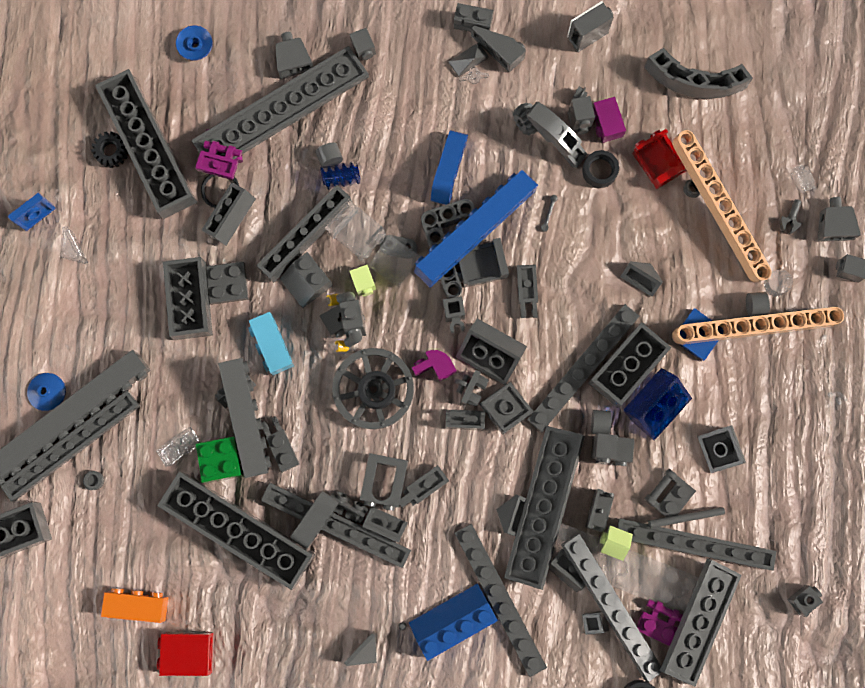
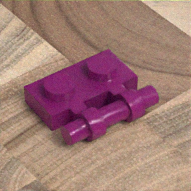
M205 140L204 148L209 149V152H200L195 167L196 171L233 180L238 160L232 158L234 156L241 157L242 150L236 149L232 145L224 146L217 141L210 142ZM221 152L225 153L226 155L225 157L216 155V153Z
M648 599L646 606L651 608L652 611L650 614L642 611L636 626L641 633L670 646L677 631L674 623L676 620L680 622L683 614L675 608L670 609L664 606L658 600L655 602ZM662 613L668 616L667 622L658 619V614Z

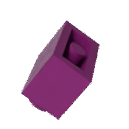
M611 97L594 102V120L597 126L595 131L597 137L601 138L602 143L624 137L626 128L616 98Z

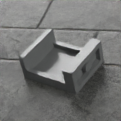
M501 238L493 239L491 243L477 245L456 264L459 265L460 272H457V275L464 288L506 279L509 276Z

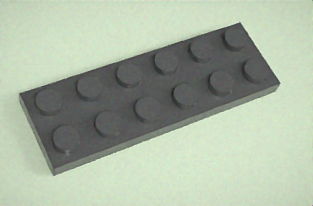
M707 558L660 671L694 687L696 686L740 581L741 574Z

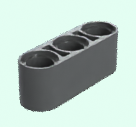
M322 491L290 538L307 550L339 502Z

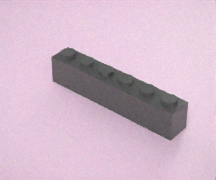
M336 185L257 264L260 271L274 283L352 205L351 197Z
M243 358L220 362L218 365L244 477L249 478L266 474L269 471L268 468L271 467L269 456H265L264 449L267 448L265 437L260 435V430L263 428L261 419L257 418L255 413L258 410L257 401L252 399L251 396L254 388L252 380H248L246 374L250 372L248 362L243 361Z

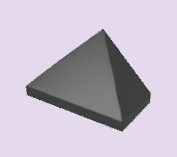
M478 42L451 59L449 64L458 77L488 59L489 56Z
M630 261L620 276L651 297H653L663 282L650 263Z
M515 495L496 509L504 533L516 536L526 498Z
M374 631L344 662L346 666L377 663L376 633Z

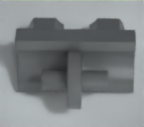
M475 370L469 384L467 383L469 376L464 374L462 380H455V383L459 385L456 392L462 394L463 389L466 388L461 404L478 405L481 396L472 391L475 386L485 390L489 382L487 378L480 375V371Z

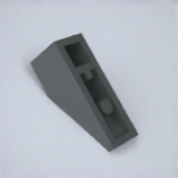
M473 26L471 28V36L509 73L525 59L526 49L521 42L481 27Z

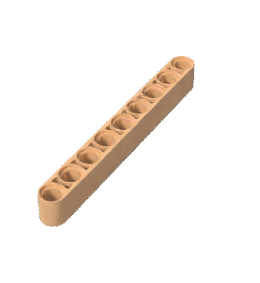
M689 130L682 131L673 139L672 144L748 278L756 283L767 280L771 276L769 264L696 137ZM681 137L685 138L687 145L681 142ZM690 154L695 155L696 161L690 158ZM700 170L704 171L705 178L700 175ZM709 187L714 188L715 194L709 191ZM719 203L724 205V211L720 210ZM729 219L734 223L733 228L728 224ZM738 236L743 238V244L739 243ZM748 252L753 256L752 261L748 259ZM758 269L761 270V272H762V277H759V276H758V274H757V270H758Z
M838 307L684 324L672 332V339L676 344L683 345L827 328L841 323L844 319V313ZM829 314L833 315V321L830 319ZM811 315L815 318V323L812 322ZM792 318L797 320V326L793 323ZM774 320H777L779 323L778 328L774 325ZM755 322L760 324V330L756 328ZM737 324H739L742 327V332H739L737 330ZM718 326L723 328V335L718 332ZM699 328L704 330V337L699 334ZM680 330L686 333V339L680 336Z

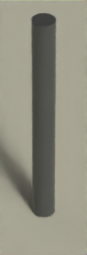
M719 507L649 520L648 526L649 528H656L724 515L725 509Z

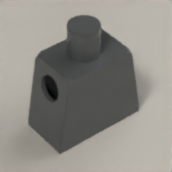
M291 32L282 33L283 42L275 45L277 70L280 78L283 79L302 74L311 69L313 64L301 38L293 39Z
M841 197L830 198V207H826L820 212L818 242L849 241L861 236L854 208L852 206H842Z

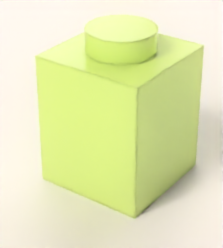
M368 265L350 271L358 296H368L376 290Z
M610 526L608 531L603 532L599 542L602 544L601 553L624 561L630 550L633 534Z

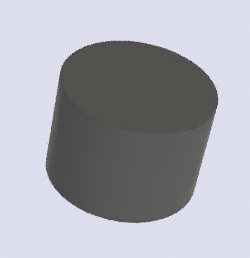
M327 143L316 150V155L322 168H330L343 161L337 143Z
M767 292L747 293L746 310L749 317L769 314L770 301Z
M592 411L591 434H610L611 411Z

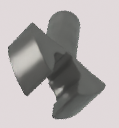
M799 199L793 201L789 216H782L779 219L782 232L789 222L791 225L789 234L801 226L802 223L796 220L801 205Z

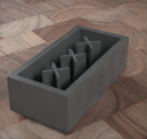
M201 257L164 261L163 271L169 337L174 340L213 336L206 262Z

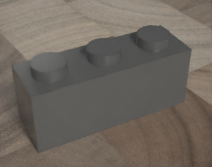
M231 182L202 228V231L214 240L227 246L256 198L244 188Z

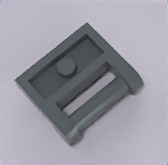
M667 469L663 479L650 495L647 494L644 500L663 516L670 517L679 514L696 490L677 476L671 469ZM671 480L674 481L675 485L663 500L658 503L656 501L658 496Z

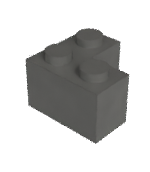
M600 433L593 436L591 460H596V464L607 465V463L615 462V466L627 467V463H633L634 439Z

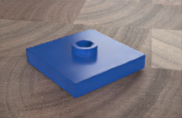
M37 193L8 215V218L25 231H28L56 208L40 193Z
M694 308L682 325L712 320ZM718 326V332L722 335L724 332L723 328ZM699 328V334L703 337L705 336V332L703 329ZM680 330V336L686 339V333ZM719 340L683 344L680 346L701 361H705Z

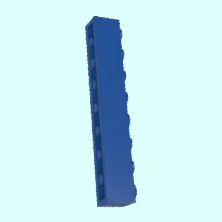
M523 170L518 174L513 173L507 180L508 183L506 185L501 184L494 193L496 194L492 197L488 196L482 202V206L479 209L475 208L470 212L469 218L466 221L461 220L456 225L455 231L452 233L449 231L442 238L443 241L439 245L435 244L430 248L429 254L426 257L421 256L415 262L414 273L429 288L535 193L538 184Z

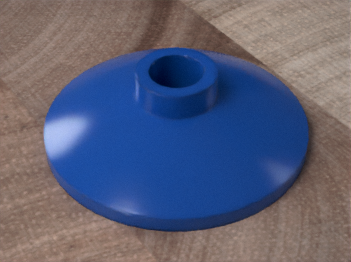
M197 25L184 28L176 39V48L179 54L191 61L206 57L213 45V40L208 30Z
M52 373L39 374L32 379L27 389V397L31 405L42 411L53 410L63 402L66 395V387L63 380ZM43 388L47 390L45 394L41 393Z

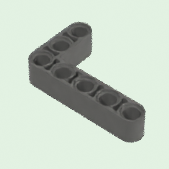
M463 199L428 210L422 214V228L429 249L443 241L444 233L442 228L458 224L461 220L466 221L469 218L470 212L463 213L460 209L468 207L472 211L474 209L472 201ZM449 212L453 216L450 219H446L443 217V214ZM433 218L435 222L429 225L425 223V220ZM438 235L441 239L438 242H433L431 237ZM454 266L450 270L453 273L452 276H443L440 279L447 299L461 297L462 286ZM454 287L459 292L456 295H451L448 290Z

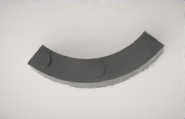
M665 48L649 56L644 67L651 76L672 91L701 99L722 98L739 93L746 89L753 79L743 64L720 73H709L708 71L685 68Z

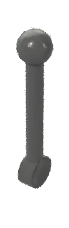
M556 195L550 197L551 203L545 222L541 226L542 232L548 231V222L554 203L558 200Z

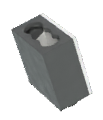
M601 1L571 20L567 38L577 52H580L609 33L614 18L612 10Z

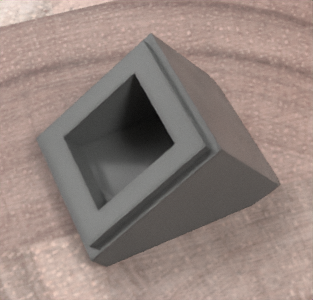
M602 611L582 614L586 635L609 631L608 621Z

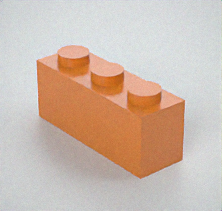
M112 588L111 591L104 592L101 617L162 623L166 620L169 597H163V593L151 592L150 595H144L141 590H131V593H124V589Z

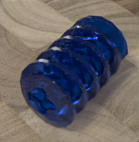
M351 161L348 168L345 163H342L341 169L335 164L334 170L327 166L326 172L320 167L323 185L328 190L331 189V184L335 187L339 185V182L343 187L346 186V181H348L350 186L353 185V180L360 184L361 178L358 163L354 166Z

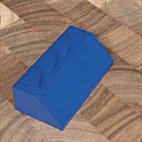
M477 583L410 621L409 625L426 660L429 661L498 620Z

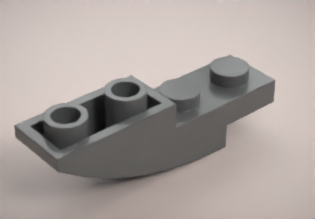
M536 102L526 114V117L547 142L554 144L572 168H578L587 155V152L580 145L581 139L555 113L540 102Z

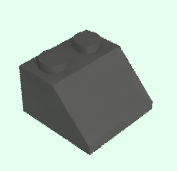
M308 252L294 261L280 278L302 308L333 286L329 278Z

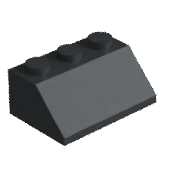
M477 318L469 329L456 358L506 385L527 346Z

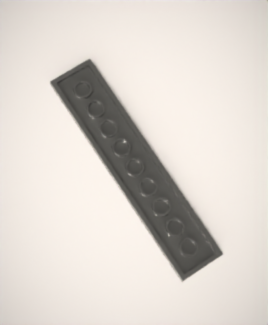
M347 46L192 139V143L199 153L201 151L209 152V149L204 148L206 140L210 142L217 141L224 146H235L236 149L242 150V154L366 80L369 78V74L351 48ZM221 152L216 153V155L225 157L226 155L225 153Z

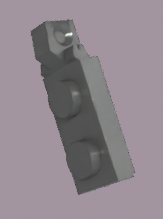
M437 465L406 487L403 491L405 496L400 499L399 505L402 508L408 503L414 506L448 483L449 480L441 468Z

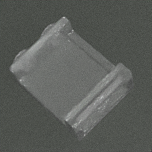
M351 201L325 227L328 235L333 239L336 238L354 253L360 261L368 258L372 253V249L377 244L379 245L386 235L381 225Z

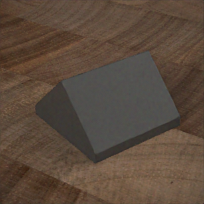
M732 425L697 436L710 473L746 463Z

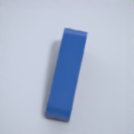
M449 131L434 177L430 201L444 205L450 204L454 182L466 147L468 134Z

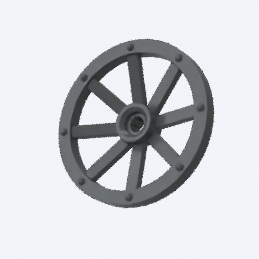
M379 348L363 349L348 356L337 369L332 386L333 399L342 416L353 425L372 430L386 428L399 421L408 411L414 395L413 378L404 361L394 353ZM368 356L387 358L381 369V372L387 373L391 363L394 362L405 376L393 380L394 385L398 386L407 383L405 401L402 402L394 397L391 402L400 407L397 413L385 420L382 409H376L379 422L359 420L367 407L363 402L354 416L344 407L342 400L359 397L358 390L340 395V383L343 375L357 384L361 380V378L346 370L353 362L362 358L366 374L372 372ZM373 379L366 385L365 392L370 400L373 399L378 402L380 397L385 399L388 395L383 392V390L388 389L386 383L381 384V379ZM376 386L377 391L372 393L370 388Z

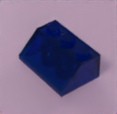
M661 368L623 411L635 425L655 441L691 401L692 397L676 375Z

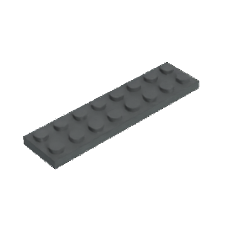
M550 426L546 427L504 578L543 590L585 439L584 435Z

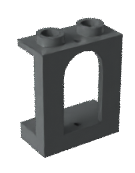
M369 453L360 500L364 501V505L375 507L376 504L383 505V509L394 511L395 507H400L408 460ZM377 464L396 468L391 495L384 501L377 500L372 494Z

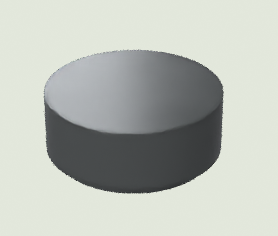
M89 471L83 478V484L88 490H99L104 485V476L98 471Z

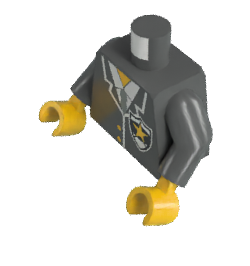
M353 292L327 295L326 297H329L331 301L328 306L340 305L343 328L347 337L345 340L335 341V345H338L336 352H347L349 347L362 340V336H367L361 302L359 299L356 300Z

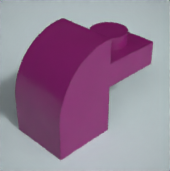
M439 350L426 351L427 360H424V358L420 359L412 367L415 377L433 368L439 382L457 373L450 357Z

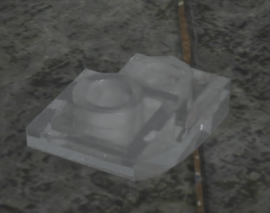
M189 427L163 444L156 452L165 467L171 466L182 455L190 453L196 448V444L201 442L192 428Z

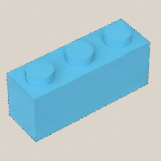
M267 312L249 320L251 326L248 329L252 338L256 337L258 343L255 346L259 355L263 354L265 361L262 363L266 372L270 371L272 375H276L294 367L272 313Z

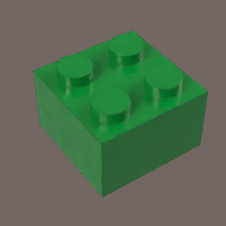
M235 436L196 444L202 483L207 484L244 476Z

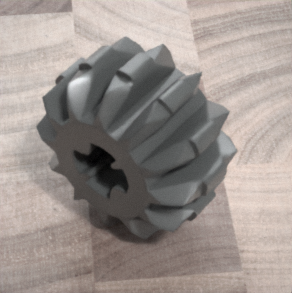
M526 102L517 106L513 116L519 130L523 134L530 136L538 132V130L526 117V114L533 106L531 103Z

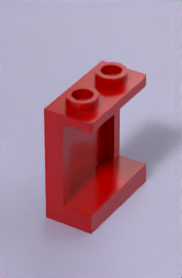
M667 129L663 131L657 130L650 136V139L646 141L642 139L636 143L632 153L656 189L687 172L672 142L667 137Z
M165 632L161 634V637L158 639L160 658L157 659L159 676H209L212 674L213 632H205L203 634Z

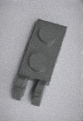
M517 265L518 301L521 318L526 316L525 304L532 303L531 313L533 318H537L538 290L536 265Z
M274 416L272 417V422L278 432L271 434L269 426L265 421L262 422V428L267 436V442L276 462L283 473L300 465L285 430L282 429L277 417Z

